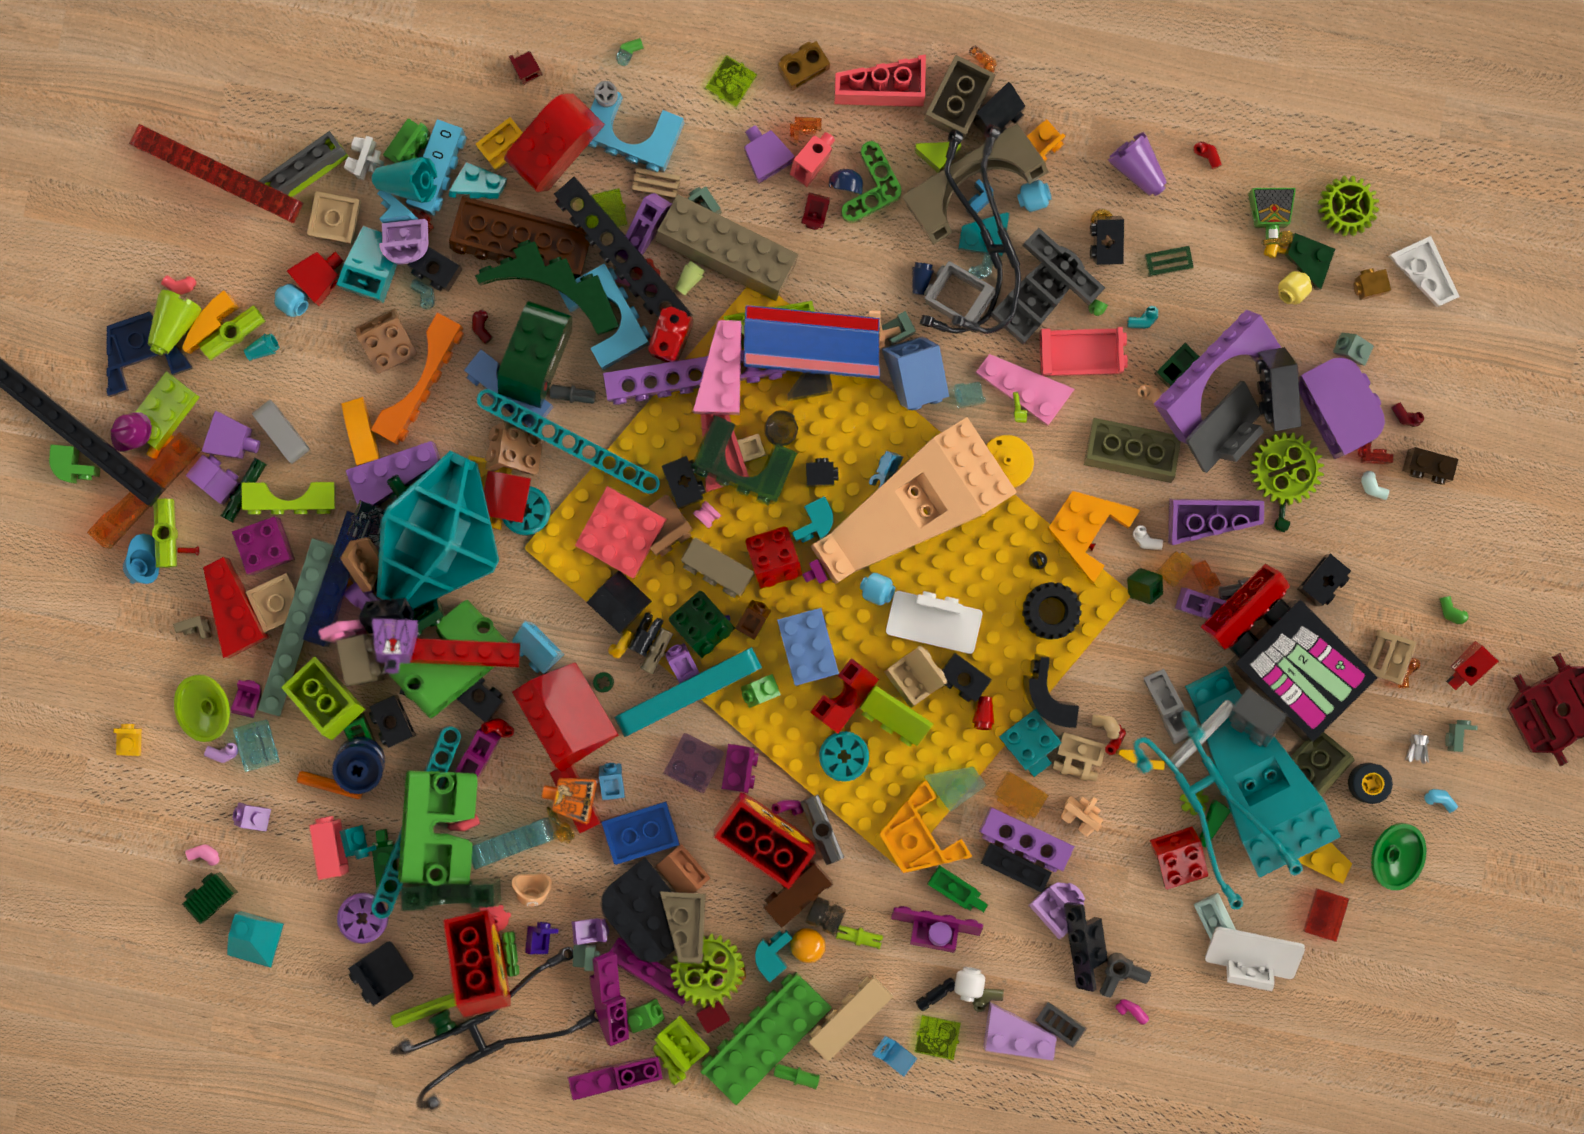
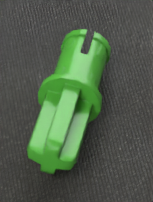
M777 1064L774 1070L775 1077L792 1081L793 1085L800 1084L813 1089L817 1088L820 1075L805 1072L800 1067L794 1069Z

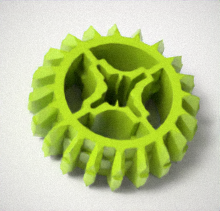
M1346 176L1341 177L1340 181L1336 178L1332 181V184L1325 186L1327 191L1321 192L1320 195L1324 199H1320L1318 204L1324 207L1320 208L1318 213L1325 214L1321 221L1325 222L1328 220L1327 229L1332 226L1335 227L1333 230L1334 234H1337L1340 230L1344 237L1348 234V231L1351 236H1355L1357 231L1362 234L1365 232V228L1369 229L1372 226L1370 221L1377 219L1373 213L1379 212V208L1374 206L1379 203V199H1373L1376 191L1370 192L1368 190L1371 187L1370 183L1366 186L1362 185L1364 179L1361 178L1356 182L1355 176H1351L1349 181ZM1340 190H1352L1356 194L1348 196L1345 193L1342 194ZM1333 198L1335 199L1334 202L1338 205V212L1336 214L1332 207ZM1361 198L1363 199L1365 205L1364 214L1362 213L1363 210L1359 206V201L1361 200ZM1355 200V201L1351 204L1352 207H1351L1349 210L1347 209V210L1343 213L1342 211L1346 208L1345 205H1347V204L1350 203L1351 201ZM1349 216L1358 222L1348 223L1342 221L1341 218Z

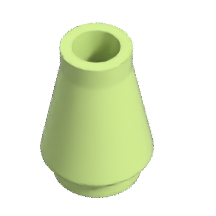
M690 261L688 265L685 264L675 289L686 295L704 277L705 270L693 261Z

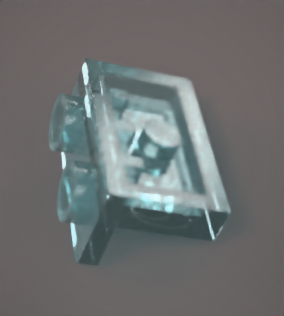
M267 719L233 729L245 772L279 763L278 752Z

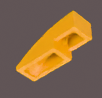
M223 290L201 311L184 341L182 348L185 352L192 354L199 349L200 346L198 344L218 331L223 324L222 320L239 309V306L228 292Z
M364 397L341 403L356 466L380 459L375 441L376 437L371 430L372 424Z

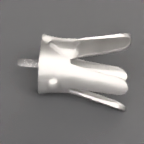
M1419 729V735H1411V745L1405 760L1408 759L1409 762H1412L1415 756V760L1418 761L1421 758V762L1425 764L1426 761L1429 763L1427 750L1429 737L1421 735V729Z

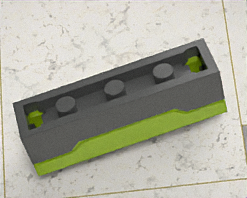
M328 131L257 181L256 184L267 200L275 208H278L342 163L349 156L334 135Z

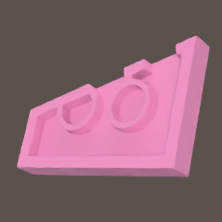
M360 620L336 622L319 630L322 640L337 644L336 640L367 635L366 629Z

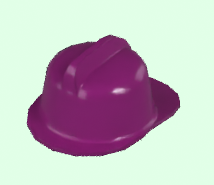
M134 412L122 415L114 421L111 429V441L116 450L126 452L143 446L149 440L152 425L147 415L141 412Z

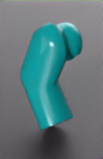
M1149 306L1141 317H1128V328H1150L1158 319V308Z

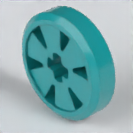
M530 486L527 500L529 509H532L531 514L527 513L523 523L502 519L511 531L519 535L538 533L547 525L551 516V506L548 498L542 491Z
M840 731L830 735L823 742L819 752V760L824 772L832 779L844 782L858 778L866 770L869 762V751L866 743L858 735L848 731ZM841 750H846L847 754L851 755V758L847 759L846 763H842V760L837 757L838 753L841 754Z

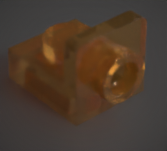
M795 117V124L790 123V137H794V143H799V131H803L804 134H817V131H821L822 118Z

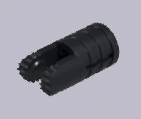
M648 612L645 613L637 628V632L627 647L646 657L650 645H652L664 622L662 619L657 618L654 620L649 631L646 632L653 618V615Z

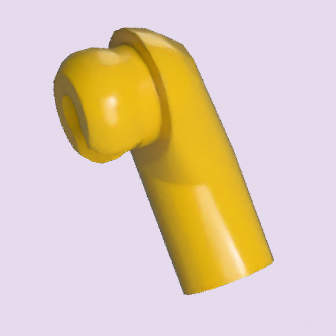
M625 629L617 645L611 644L609 646V655L616 659L621 658L628 649L627 647L630 645L634 633Z

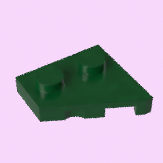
M1293 233L1285 256L1292 263L1296 264L1300 273H1305L1310 277L1315 289L1320 290L1325 281L1335 248Z

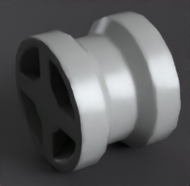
M602 81L596 85L594 94L599 105L602 107L613 106L618 100V93L614 84L609 81Z

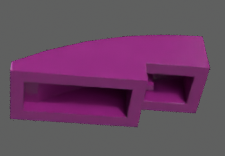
M480 727L454 773H476L478 780L496 749L501 736L495 732L484 734Z

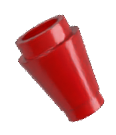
M979 697L972 721L974 729L992 730V725H995L991 697Z

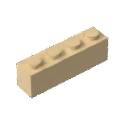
M874 975L870 978L866 976L857 985L859 989L854 994L851 992L847 994L841 1001L843 1005L838 1010L835 1008L831 1010L825 1017L827 1021L822 1026L816 1025L809 1033L811 1036L809 1043L828 1062L893 998L892 993Z

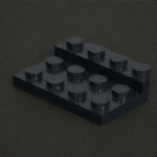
M646 857L604 890L600 904L603 916L633 952V955L645 962H658L665 959L666 956L675 950L660 892L672 891Z

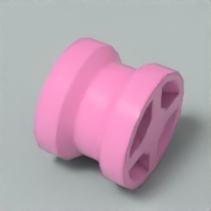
M704 501L702 507L693 513L708 529L712 526V522L715 519L721 517L707 501Z

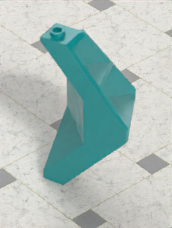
M449 451L387 508L381 520L377 597L383 600L406 598L414 610L494 572L499 562V556L477 463Z

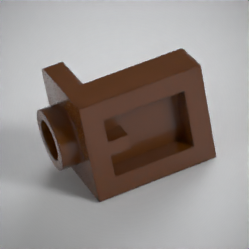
M751 600L735 629L755 640L771 610L764 603Z

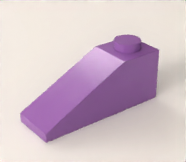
M656 193L644 197L626 233V237L642 255L654 239L657 230L672 203ZM625 250L619 251L617 254L625 260L628 258Z

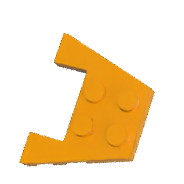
M1072 491L1049 525L1048 531L1064 551L1068 552L1077 567L1085 573L1089 582L1093 584L1105 565L1088 555L1086 550L1108 516L1128 529L1140 510Z
M926 780L920 784L879 833L902 873L972 857L962 838L940 850L917 812L919 808L937 798Z

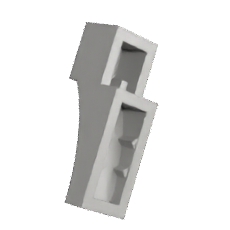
M1165 669L1144 677V683L1151 694L1173 744L1190 738L1181 717L1182 712L1185 711L1184 706Z

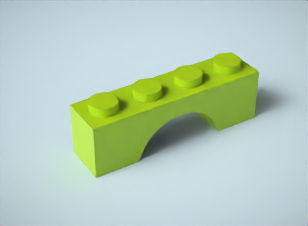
M311 482L303 496L289 501L274 496L266 483H242V510H247V515H261V510H271V514H284V510H294V514H307V510H317V514H330V509H335V482Z

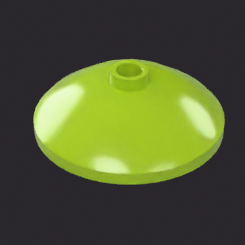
M201 674L185 678L177 687L174 697V711L183 731L192 739L200 742H210L222 736L227 729L230 719L229 702L222 687L214 679Z

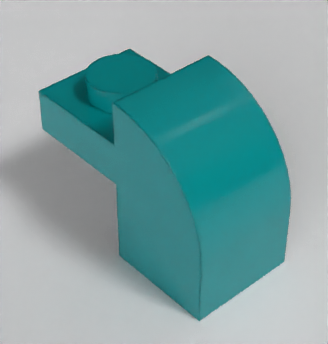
M825 496L804 506L812 523L792 532L796 542L801 540L804 543L814 538L813 533L817 532L821 540L831 530L833 513Z
M780 930L770 938L772 941L770 944L762 938L757 945L755 954L756 965L769 982L787 968V964L776 953L792 939V935L787 930L783 933Z

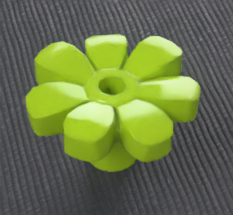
M1202 789L1195 795L1203 806L1202 810L1205 812L1207 807L1203 803H1207L1209 798L1207 795H1202ZM1181 794L1180 801L1185 802L1181 805V809L1185 812L1190 809V815H1197L1198 812H1195L1185 794Z

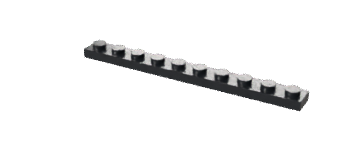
M0 357V388L147 506H153L165 488Z

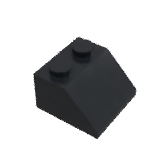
M1008 82L976 113L973 124L984 135L987 126L990 124L999 127L1001 134L1012 122L1017 124L1023 118L1024 114L1022 112L1026 106L1013 85Z
M618 571L586 603L619 634H622L652 600L621 571Z

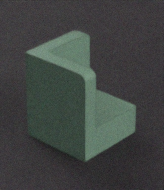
M906 311L897 315V318L882 325L883 330L897 326L900 327L901 334L887 338L891 346L914 335L916 332Z

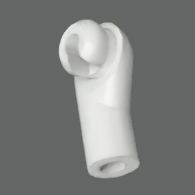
M1142 525L1134 529L1133 538L1141 548L1162 550L1163 539L1150 538L1146 532V527Z

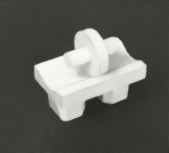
M366 136L365 139L354 137L351 149L360 152L359 159L356 160L348 157L344 165L347 171L353 173L361 180L365 179L367 170L374 173L377 166H384L385 163L379 159L381 151H374L377 143L373 141L372 137Z

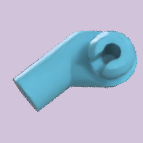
M1432 789L1424 796L1427 804L1442 803L1449 813L1458 808L1456 802L1445 790Z

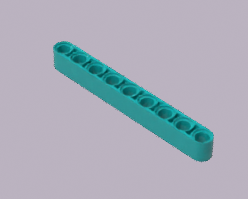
M485 389L478 394L477 403L482 409L645 493L651 494L658 490L660 485L658 477L647 470L492 390ZM492 394L494 397L493 404L484 406L481 400L483 395ZM506 404H511L514 407V413L510 417H505L502 414V407ZM530 414L534 417L535 422L533 426L525 427L522 424V419L525 415ZM546 425H552L555 429V434L551 438H546L542 434V430ZM567 435H571L575 439V445L572 448H565L563 446V438ZM586 446H592L596 451L595 456L591 459L583 456V449ZM607 456H611L616 460V465L612 469H606L603 466V459ZM630 466L636 470V476L632 480H627L623 476V470L626 467ZM647 477H652L656 481V487L652 490H646L643 486V480Z
M446 726L441 729L424 771L448 772L461 739L458 729L453 726ZM448 730H453L456 734L455 740L451 743H447L444 740V734ZM440 751H444L447 754V760L443 764H438L435 760L436 754ZM445 777L439 778L437 782L438 788L442 787ZM401 830L371 902L372 913L381 919L387 918L391 914L403 883H399L398 870H395L392 866L393 861L400 856ZM387 880L396 881L397 885L393 891H386L384 889V884ZM381 901L388 904L387 910L383 913H378L375 910L376 904Z

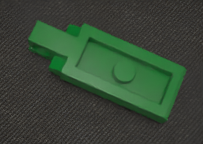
M387 829L377 830V842L372 843V846H376V850L372 851L376 888L379 885L394 847L393 840H388ZM395 859L392 864L395 870H398L397 859ZM387 880L384 884V889L386 891H393L397 885L396 881Z
M941 865L937 867L927 883L941 894L970 911L974 906L984 913L988 907V904L979 898L982 893L977 891L978 889Z

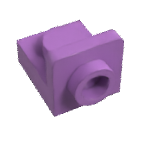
M685 643L674 645L666 652L665 656L679 683L699 674V670Z

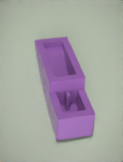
M1181 587L1175 609L1209 619L1226 601Z

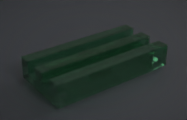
M1190 246L1145 254L1149 277L1194 268ZM1186 252V256L1156 262L1151 260L1152 258ZM1184 261L1188 262L1185 265L1153 270V267Z

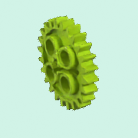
M1283 432L1279 439L1274 434L1272 435V441L1268 438L1264 440L1266 447L1261 444L1257 446L1260 453L1255 452L1252 454L1257 459V461L1250 462L1252 466H1255V469L1250 471V474H1256V478L1252 480V483L1259 482L1260 485L1256 488V491L1263 489V498L1271 495V503L1277 498L1279 505H1283L1285 500L1288 505H1292L1293 499L1297 503H1301V496L1309 499L1308 491L1311 493L1316 492L1313 485H1321L1317 477L1324 476V473L1318 471V468L1323 467L1324 464L1318 463L1317 460L1322 455L1315 456L1314 453L1318 447L1311 449L1309 446L1312 441L1309 440L1304 443L1303 435L1295 439V433L1293 432L1287 438L1286 433ZM1290 449L1297 451V460H1292L1289 457ZM1269 456L1277 460L1275 468H1271L1268 465L1267 460ZM1300 461H1305V465L1272 477L1268 476L1270 472L1284 468L1285 465L1290 466ZM1298 470L1305 472L1306 479L1304 481L1298 480L1296 475ZM1278 477L1285 481L1283 489H1279L1275 484Z
M713 933L710 934L709 939H706L703 934L702 964L679 963L677 956H673L677 964L671 965L672 970L676 971L671 974V977L676 980L673 985L675 988H679L678 994L680 996L685 994L684 999L686 1002L693 998L692 1003L694 1006L701 1001L703 1008H705L707 1002H710L713 1008L717 1000L723 1005V997L731 1000L730 992L738 993L735 985L743 984L742 980L738 977L745 976L744 971L740 969L745 967L743 961H739L742 955L741 953H736L738 950L737 946H731L729 939L723 943L722 935H719L715 940ZM720 956L726 957V960L724 961V963H722V964H716V963H715V960H716L718 957H720ZM708 967H711L712 970H709L708 974H705L704 971H707ZM693 977L701 978L699 983L694 985L690 984V980ZM717 978L723 979V982H722L721 985H719V986H713V985H712V983H713V981H714L715 979H717Z

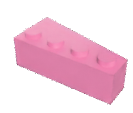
M718 320L695 402L694 414L740 415L741 321Z

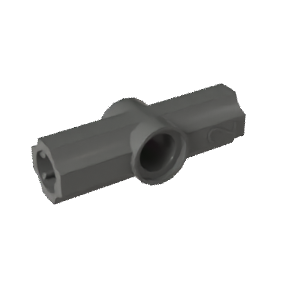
M819 795L801 801L800 803L825 864L829 865L843 859L844 855ZM819 824H826L829 827L826 835L820 836L816 833V827Z

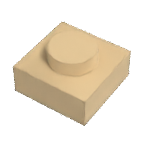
M759 434L737 440L744 463L766 456Z

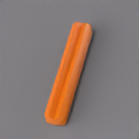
M300 771L297 777V782L347 797L361 799L363 793H349L341 789L334 779L309 772Z

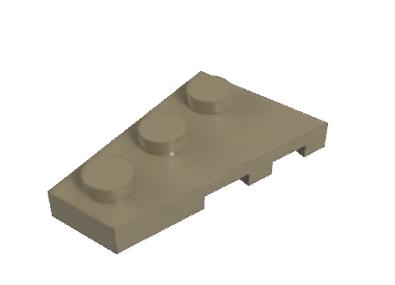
M660 892L679 963L702 964L706 894Z

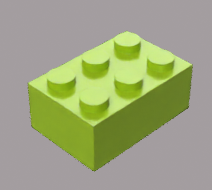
M315 656L281 687L317 730L330 740L339 735L365 710L332 670Z

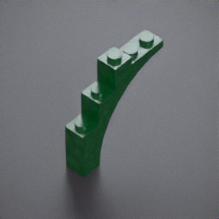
M526 240L517 244L518 248L514 249L516 259L513 260L512 257H508L500 261L501 265L494 268L491 265L479 270V274L475 275L480 286L496 281L513 279L534 281L550 286L568 296L583 310L598 336L619 328L599 276H593L591 273L581 277V282L577 283L568 260L557 257L550 260V265L546 266L535 241L530 242V240Z

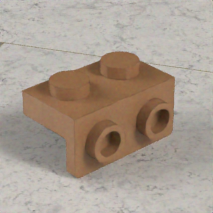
M368 537L350 541L340 559L362 592L371 591L378 578L379 552Z

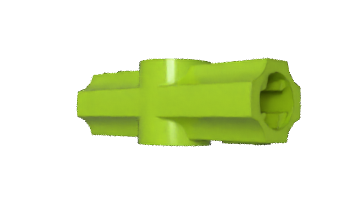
M253 305L232 321L223 323L218 331L198 345L208 359L212 361L234 344L241 343L245 336L266 321L259 310ZM231 328H236V336L229 338L228 331Z
M157 499L153 504L154 527L152 529V535L155 539L156 567H177L176 539L178 538V531L175 527L174 499ZM167 527L169 529V536L163 539L161 531Z

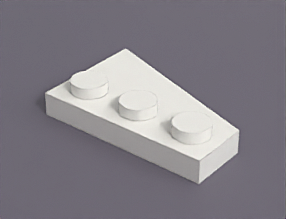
M1431 236L1388 256L1436 307L1460 297Z

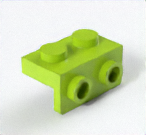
M681 1015L655 1037L658 1046L667 1053L674 1064L684 1073L710 1050Z

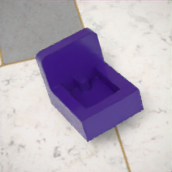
M537 922V926H528L525 953L548 954L550 934H558L559 929L551 927V923Z

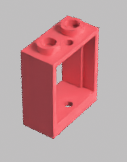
M334 816L315 819L316 823L309 825L318 880L338 877L348 873V860L345 856L339 832L342 830L341 819L334 820Z

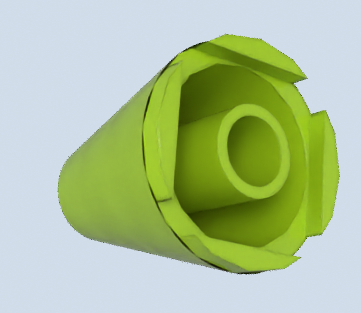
M161 290L158 294L147 343L151 347L150 350L161 356L163 353L168 354L202 311V308L187 298L185 301L179 298V294L169 290Z

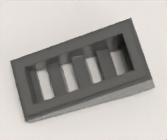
M1050 1002L1045 1005L1035 1020L1071 1047L1076 1046L1087 1030L1085 1026ZM1052 1010L1055 1013L1047 1023L1044 1020ZM1058 1016L1062 1017L1057 1027H1053L1052 1025ZM1066 1021L1070 1024L1065 1032H1060ZM1076 1027L1077 1031L1072 1038H1069L1068 1035Z

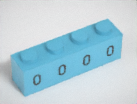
M438 119L436 120L423 157L431 159L435 165L437 178H434V185H437V190L430 202L420 203L407 199L406 204L410 208L435 216L436 211H440L443 204L442 194L450 186L451 178L449 176L451 170L456 169L459 161L457 154L459 149H463L467 137L462 128Z

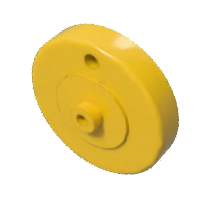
M1000 435L986 444L1014 488L1022 485L1030 477L1034 467V457L1026 442L1013 435Z

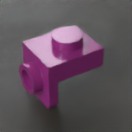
M238 680V691L231 707V713L254 718L262 696L261 687L252 680Z

